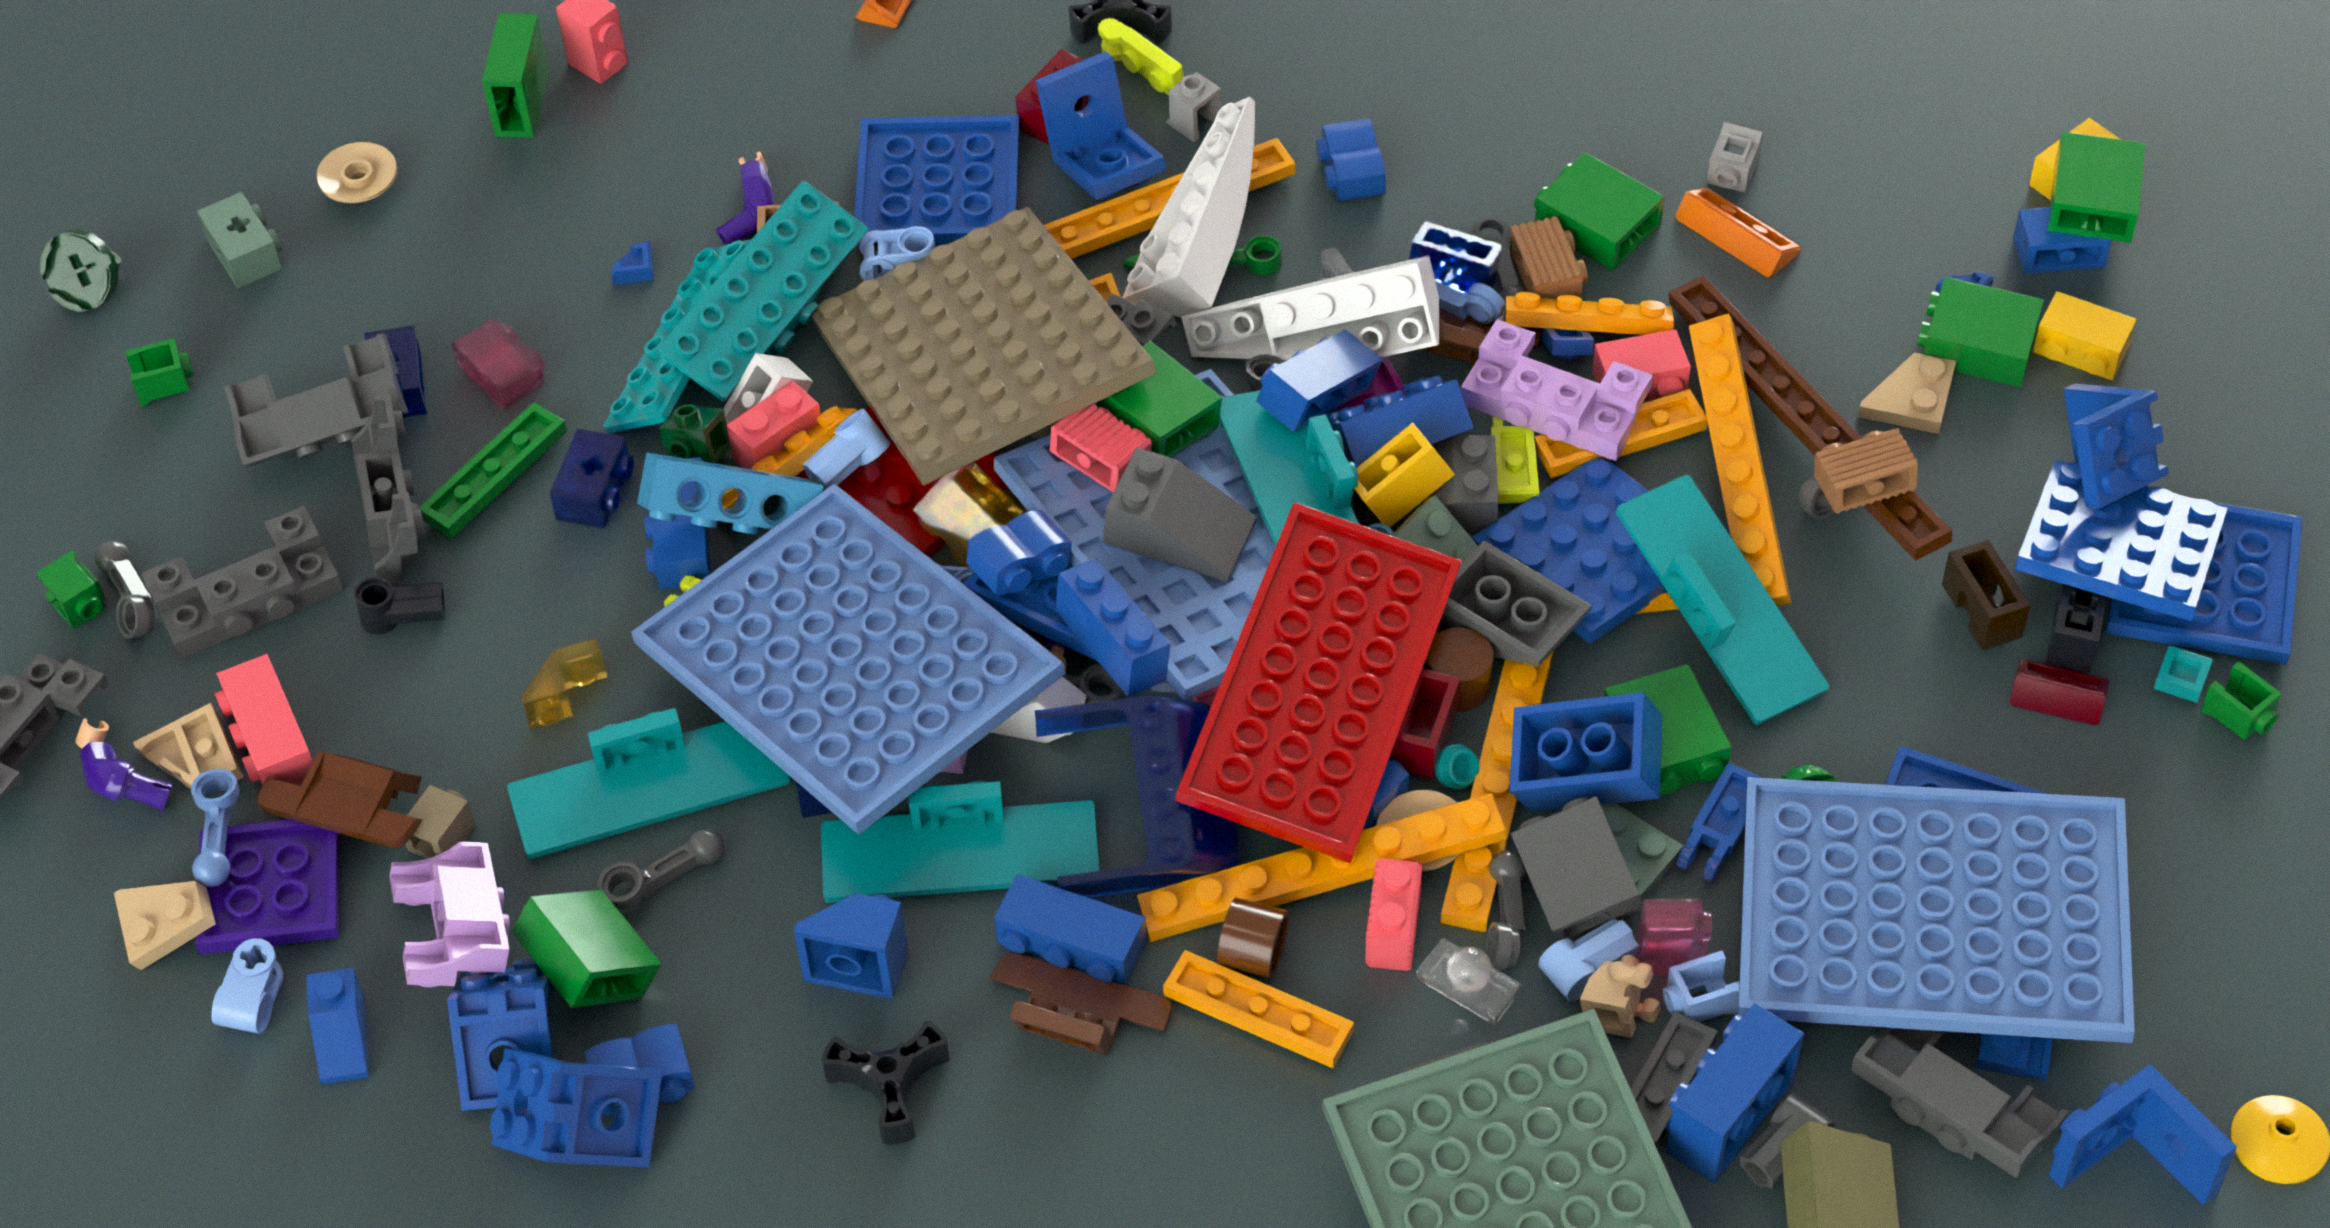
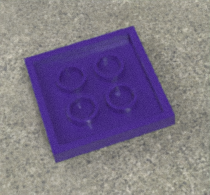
M291 819L228 826L225 856L230 864V873L226 881L221 885L206 887L215 925L196 936V947L199 954L235 951L241 943L253 938L266 940L272 946L339 938L340 833ZM204 829L200 830L199 854H201Z

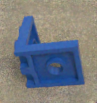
M1102 52L1035 80L1053 163L1095 200L1112 197L1119 190L1136 183L1147 182L1154 175L1167 170L1164 156L1127 126L1114 59L1108 52ZM1088 95L1089 101L1087 106L1083 110L1075 112L1074 107L1077 100L1082 96Z
M2078 383L2064 388L2075 463L2080 465L2086 507L2100 509L2169 474L2168 466L2158 465L2156 445L2164 441L2162 424H2153L2151 418L2150 403L2158 400L2157 391Z
M532 958L514 962V967L506 968L505 973L487 972L476 974L469 971L461 973L447 998L461 1111L494 1108L497 1106L499 1091L497 1071L499 1067L493 1062L491 1057L492 1050L497 1046L506 1045L513 1049L524 1050L555 1059L548 1011V1000L554 985Z
M504 1049L503 1062H501L497 1071V1083L499 1086L497 1106L490 1121L491 1145L544 1162L649 1168L662 1071L653 1068L568 1063L524 1050ZM613 1102L617 1109L616 1119L611 1126L604 1128L601 1123L602 1111L609 1103Z
M2149 1064L2122 1085H2119L2117 1082L2110 1084L2100 1093L2096 1099V1104L2086 1111L2082 1108L2075 1110L2063 1121L2060 1126L2062 1131L2060 1141L2052 1151L2055 1157L2049 1176L2063 1189L2119 1146L2134 1137L2196 1199L2205 1205L2218 1195L2237 1146Z

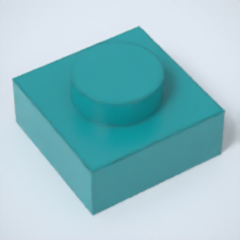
M2169 645L2154 689L2198 703L2213 659Z

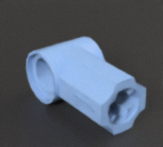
M860 409L846 418L835 429L834 433L836 435L802 464L806 475L811 480L824 485L823 491L833 484H840L860 465L864 466L872 462L889 447L891 442L864 409Z
M1613 918L1574 942L1569 938L1557 941L1543 953L1539 959L1538 966L1568 1001L1573 1002L1580 999L1589 977L1605 961H1621L1624 955H1637L1638 944L1628 925L1623 920L1618 921Z

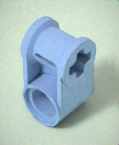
M920 226L907 229L867 232L859 242V249L864 255V261L860 265L861 278L864 281L875 279L894 270L899 264L927 257L936 248L932 232ZM875 242L878 243V251L874 249ZM878 265H881V273H878Z
M256 938L249 939L241 943L234 951L223 983L218 988L213 1000L211 1017L214 1025L258 1034L266 1030L271 1018L274 1002L284 980L282 967L276 961L274 948L268 941Z

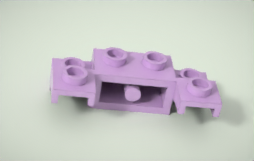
M1497 319L1481 343L1479 358L1461 386V393L1466 406L1508 421L1515 426H1521L1541 433L1553 440L1562 441L1616 461L1627 443L1640 407L1652 387L1653 375L1613 361L1601 383H1596L1527 358L1535 344V333Z
M458 842L447 851L431 858L412 862L391 863L389 878L393 903H405L411 906L431 904L437 937L436 940L405 942L402 957L407 985H420L428 988L455 986L457 971H469L476 974L487 972L505 973L509 954L508 936L510 922L509 915L502 914L504 890L502 887L496 886L488 843Z

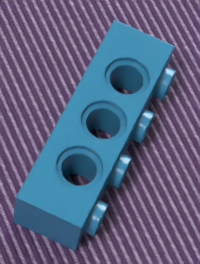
M646 452L637 504L650 510L649 517L660 520L675 521V516L678 514L691 516V523L695 525L716 528L717 522L722 521L733 523L732 530L748 534H758L759 527L773 529L821 494L824 485L811 479ZM694 481L697 488L694 498L688 502H682L680 499L681 488L687 482ZM731 488H736L738 492L736 504L729 509H724L722 506L724 493ZM772 495H777L779 499L778 509L773 514L766 516L763 511L766 499Z

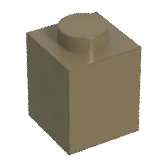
M429 785L407 814L408 816L423 820L406 843V847L409 852L427 859L447 851L458 842H465L476 827L468 800L454 790L444 791Z

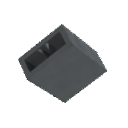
M1597 796L1589 800L1587 798H1578L1570 801L1563 806L1561 812L1547 818L1543 816L1531 818L1523 822L1519 830L1511 833L1557 941L1566 938L1572 940L1593 931L1613 918L1619 920L1646 908Z

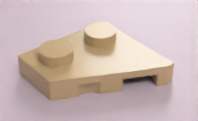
M1914 352L1861 401L1858 417L1939 434L1956 361Z
M211 703L133 742L134 747L144 758L190 789L193 781L200 774L212 769L228 770L235 775L236 780L244 777L219 713Z
M196 881L121 889L114 893L129 964L140 970H143L215 925L207 888Z

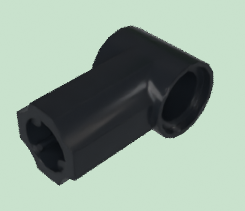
M371 577L361 581L354 591L361 626L371 634L388 633L398 623L444 620L445 599L442 582L392 585L387 579L382 577Z

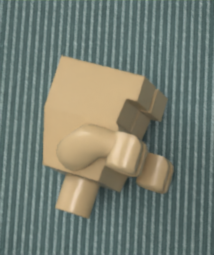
M1631 955L1622 956L1621 961H1605L1588 979L1580 997L1582 1011L1595 1009L1605 1033L1632 1038L1636 1029L1634 1017L1641 1018L1648 1023H1654L1661 1011L1660 1003L1657 999L1647 998L1643 1004L1639 1003L1641 988H1646L1652 979V967L1649 964L1640 963L1637 958Z

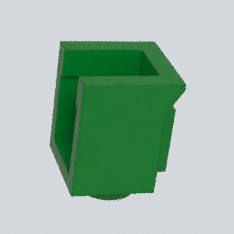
M175 338L125 351L133 373L130 374L131 380L142 407H145L152 400L190 390L187 378L195 376L188 352L180 354Z
M74 550L36 572L37 578L49 590L45 593L47 600L73 630L105 611L102 601L106 598L99 581L83 563L79 564Z
M2238 661L2232 667L2225 688L2216 681L2209 686L2201 713L2213 716L2245 741L2253 733L2257 732L2260 735H2264L2274 726L2279 717V714L2275 711L2282 693Z

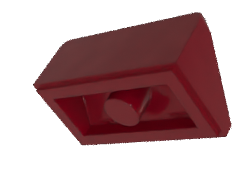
M2020 659L2010 704L2015 707L2086 724L2098 725L2106 700L2109 680Z

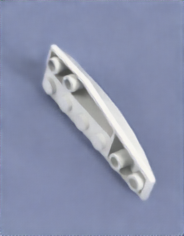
M1247 97L1234 104L1228 103L1217 113L1209 132L1149 235L1140 246L1141 253L1135 268L1128 275L1127 281L1129 283L1122 297L1123 299L1135 305L1141 299L1177 317L1212 307L1236 246L1245 213L1254 149L1255 101L1251 97Z
M1429 256L1316 281L1181 316L1191 357L1251 359L1258 355H1272L1282 360H1289L1297 351H1306L1315 346L1323 337L1328 336L1330 338L1345 329L1380 357L1439 344V295Z

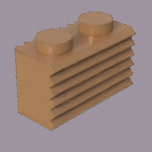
M1555 216L1551 219L1545 218L1543 221L1538 219L1535 223L1530 221L1528 224L1522 223L1519 226L1514 224L1511 227L1509 250L1525 290L1538 294L1540 298L1557 299L1560 295H1574L1581 298L1582 286L1587 283L1588 275L1584 261L1582 259H1575V243L1571 231H1563L1559 219Z
M1899 428L1885 432L1872 431L1862 439L1846 444L1832 443L1824 447L1822 451L1815 453L1814 477L1833 511L1837 514H1840L1843 510L1847 512L1850 508L1856 509L1859 505L1864 507L1867 503L1872 504L1876 500L1880 502L1883 498L1889 499L1892 495L1897 497L1900 493L1905 494L1908 490L1913 492L1917 488V459L1914 458L1913 452L1910 451L1906 440L1900 434Z

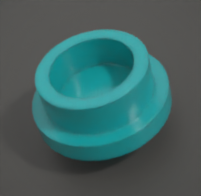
M1448 745L1438 755L1435 765L1436 776L1439 782L1448 789H1464L1474 782L1475 776L1479 773L1478 758L1464 745Z

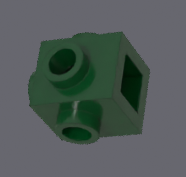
M694 404L682 405L676 408L673 414L659 428L661 441L665 446L667 456L684 459L701 457L702 462L716 464L730 449L726 426L727 420L724 410L721 408L698 407Z

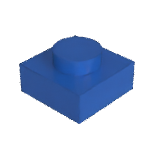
M1543 328L1542 342L1552 356L1562 360H1575L1579 355H1593L1594 339L1588 331Z

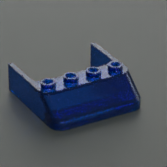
M1149 695L1034 711L1037 737L1129 725L1148 850L1146 861L1139 866L1059 876L1058 888L1089 898L1163 888L1238 866L1239 845L1235 822L1175 801L1177 790L1211 706L1203 702Z

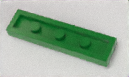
M533 402L418 507V509H421L423 521L452 539L567 432L565 421Z

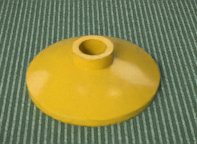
M2270 1095L2255 1098L2238 1110L2231 1124L2230 1140L2237 1146L2235 1155L2250 1172L2270 1182L2296 1184L2309 1180L2323 1169L2330 1154V1136L2322 1119L2307 1105L2289 1097ZM2276 1128L2284 1129L2291 1135L2281 1134Z

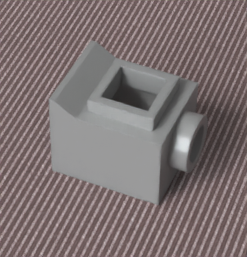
M1198 72L1185 76L1180 83L1169 90L1170 118L1166 121V124L1192 142H1196L1199 139L1197 113L1211 123H1214L1216 115L1221 109V88Z
M1724 122L1709 160L1707 183L1746 193L1759 162L1763 132ZM1729 144L1745 148L1743 155L1728 152Z

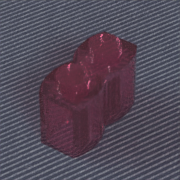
M491 318L452 342L457 365L469 379L480 385L487 396L502 409L508 408L545 384L542 371L545 369V364L542 357L534 348L527 349L521 344L517 333L508 324L503 326L499 321Z
M1643 900L1641 920L1637 933V959L1640 963H1646L1652 967L1651 972L1653 971V976H1668L1669 967L1707 956V941L1711 940L1712 919L1710 912H1703L1702 900Z

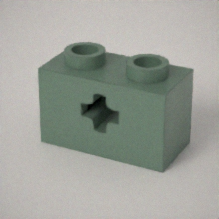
M242 192L197 211L206 240L237 288L282 269L277 253L283 251L276 232L273 228L266 231L264 226H267L259 206L257 204L250 206Z

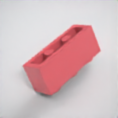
M268 654L216 673L223 690L216 692L215 696L224 718L231 715L234 716L236 723L228 725L237 749L247 748L249 755L243 757L242 761L251 783L260 780L263 786L267 777L296 785L303 783L313 761Z

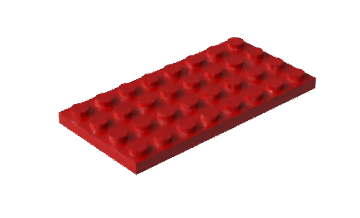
M1294 502L1177 790L1175 801L1351 863L1462 560Z

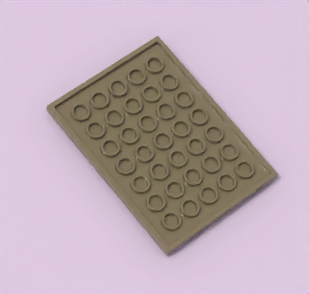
M1029 207L1012 211L1005 215L1004 218L988 226L976 228L966 236L950 244L940 245L923 259L899 264L894 270L878 278L863 281L856 288L842 295L825 299L820 303L819 309L812 315L811 319L923 486L1157 373L1150 355Z

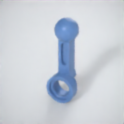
M1435 280L1439 295V307L1456 315L1463 321L1469 315L1479 323L1490 324L1491 321L1499 319L1506 310L1503 298L1487 285L1475 283L1467 292L1461 293Z
M225 769L208 770L200 774L191 785V793L196 806L204 810L206 814L201 854L195 858L192 872L196 881L206 887L221 885L226 881L230 873V864L225 856L228 823L233 816L231 808L236 804L240 789L235 775ZM227 791L221 797L214 799L207 798L210 794L214 792Z

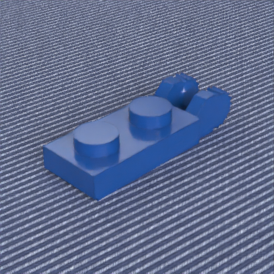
M1727 763L1690 828L1689 838L1681 850L1677 860V867L1684 870L1689 869V866L1693 864L1700 845L1703 844L1714 849L1711 858L1708 859L1704 867L1703 878L1711 882L1715 881L1727 855L1731 857L1745 832L1747 777H1763Z

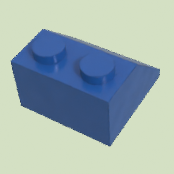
M855 893L796 923L794 936L803 981L890 999L894 998L909 953L901 902L879 894L868 896Z

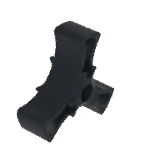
M1095 0L1082 5L1069 6L1070 32L1081 44H1085L1090 38L1099 34L1098 23L1109 18H1114L1128 28L1131 27L1136 32L1147 35L1156 44L1163 42L1172 31L1171 6L1154 4L1146 0Z
M925 1021L918 1033L905 1044L901 1042L897 1048L891 1050L871 1052L865 1048L863 1051L851 1047L835 1036L829 1041L822 1055L826 1082L856 1084L861 1086L862 1090L867 1089L878 1099L882 1106L879 1128L881 1140L884 1144H899L915 1138L913 1118L905 1107L907 1092L912 1083L918 1081L919 1076L923 1072L936 1065L947 1063L950 1060L946 1036L930 1021Z

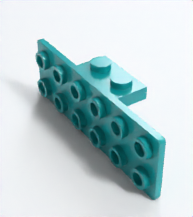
M802 181L658 347V355L721 401L726 400L740 382L755 353L773 355L775 351H778L782 354L793 341L796 334L792 331L800 322L803 325H807L810 322L812 315L819 309V305L815 302L820 288L866 235L868 227L809 183Z
M752 239L745 241L737 240L731 244L715 248L708 247L697 254L694 259V266L687 278L679 285L677 289L678 294L672 305L662 315L659 328L653 338L645 345L642 358L636 368L628 375L627 384L620 397L610 407V414L603 425V428L608 433L664 423L668 419L690 378L659 356L657 353L658 347Z
M1261 390L1222 397L1219 423L1275 547L1294 502L1359 524L1351 508L1353 488L1358 486L1357 469L1352 461L1348 462L1343 452L1342 437L1339 431H1333L1326 414L1309 417L1308 425L1292 432L1256 402Z
M1683 475L1618 505L1616 509L1617 516L1755 725H1760L1826 693L1829 688L1828 682L1689 475Z
M673 708L662 712H652L638 719L620 724H610L599 730L589 732L587 735L594 759L511 782L507 785L526 856L528 859H534L790 784L791 779L785 771L726 721L682 733L676 709Z
M973 781L968 784L946 786L930 784L918 788L909 795V815L881 817L859 835L842 820L824 821L821 824L823 898L826 903L839 902L855 893L868 896L879 894L894 898L1007 889L1012 884L1016 874L1049 885L1094 882L1100 879L1095 808L1092 800L1003 807L1000 781Z

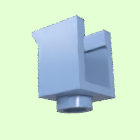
M1723 951L1669 967L1667 987L1663 988V998L1671 1015L1675 1011L1695 1021L1702 1022L1723 1014L1738 1013L1739 983L1737 981L1726 985L1723 979L1726 961ZM1701 991H1704L1705 993L1704 995L1695 998H1692L1691 996L1692 994Z

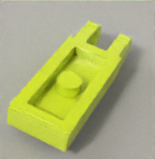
M1114 18L1101 20V23H1098L1099 36H1101V39H1104L1101 43L1102 52H1108L1113 56L1114 61H1122L1130 72L1140 73L1148 79L1156 91L1160 93L1165 92L1169 95V90L1184 78L1183 68L1179 62L1131 27L1128 28Z
M1491 415L1490 435H1495L1498 504L1524 503L1533 496H1539L1534 431L1521 426H1503L1504 420Z

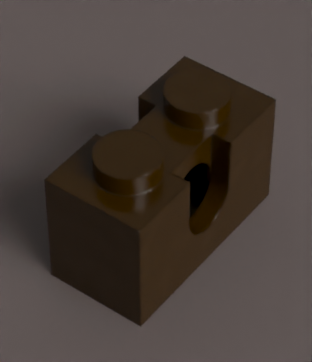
M1986 540L1949 552L1942 586L1955 607L1961 606L1969 612L1971 617L1968 628L1981 649L1986 650L2022 638L2031 605L1991 542ZM1998 585L2003 594L2001 606H1998L1992 597L1996 595Z

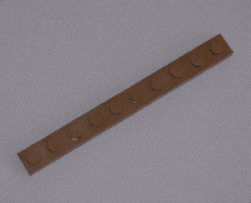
M1704 275L1669 292V304L1689 325L1729 313L1734 323L1746 385L1814 456L1816 452L1822 451L1829 444H1846L1862 439L1842 416ZM1908 490L1905 494L1900 493L1897 497L1892 495L1889 499L1883 498L1880 502L1876 500L1872 504L1867 503L1864 506L1915 561L1952 542L1953 530L1915 491Z

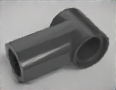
M1792 1093L1774 1112L1769 1127L1740 1156L1739 1165L1744 1169L1747 1177L1761 1188L1768 1187L1773 1189L1783 1178L1780 1142L1807 1121L1823 1122L1834 1128L1835 1122L1798 1094Z

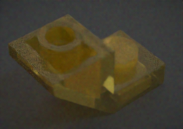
M597 638L556 649L551 653L521 696L530 729L543 725H553L560 720L573 717L566 689L589 685L594 681L607 678Z

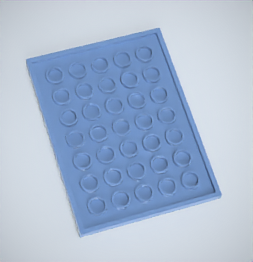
M835 484L631 632L634 643L858 835L1066 674L1064 664L1060 659Z
M1747 777L1738 1014L1743 1017L1751 1006L1756 1003L1784 1021L2132 1043L2135 1027L2125 798Z

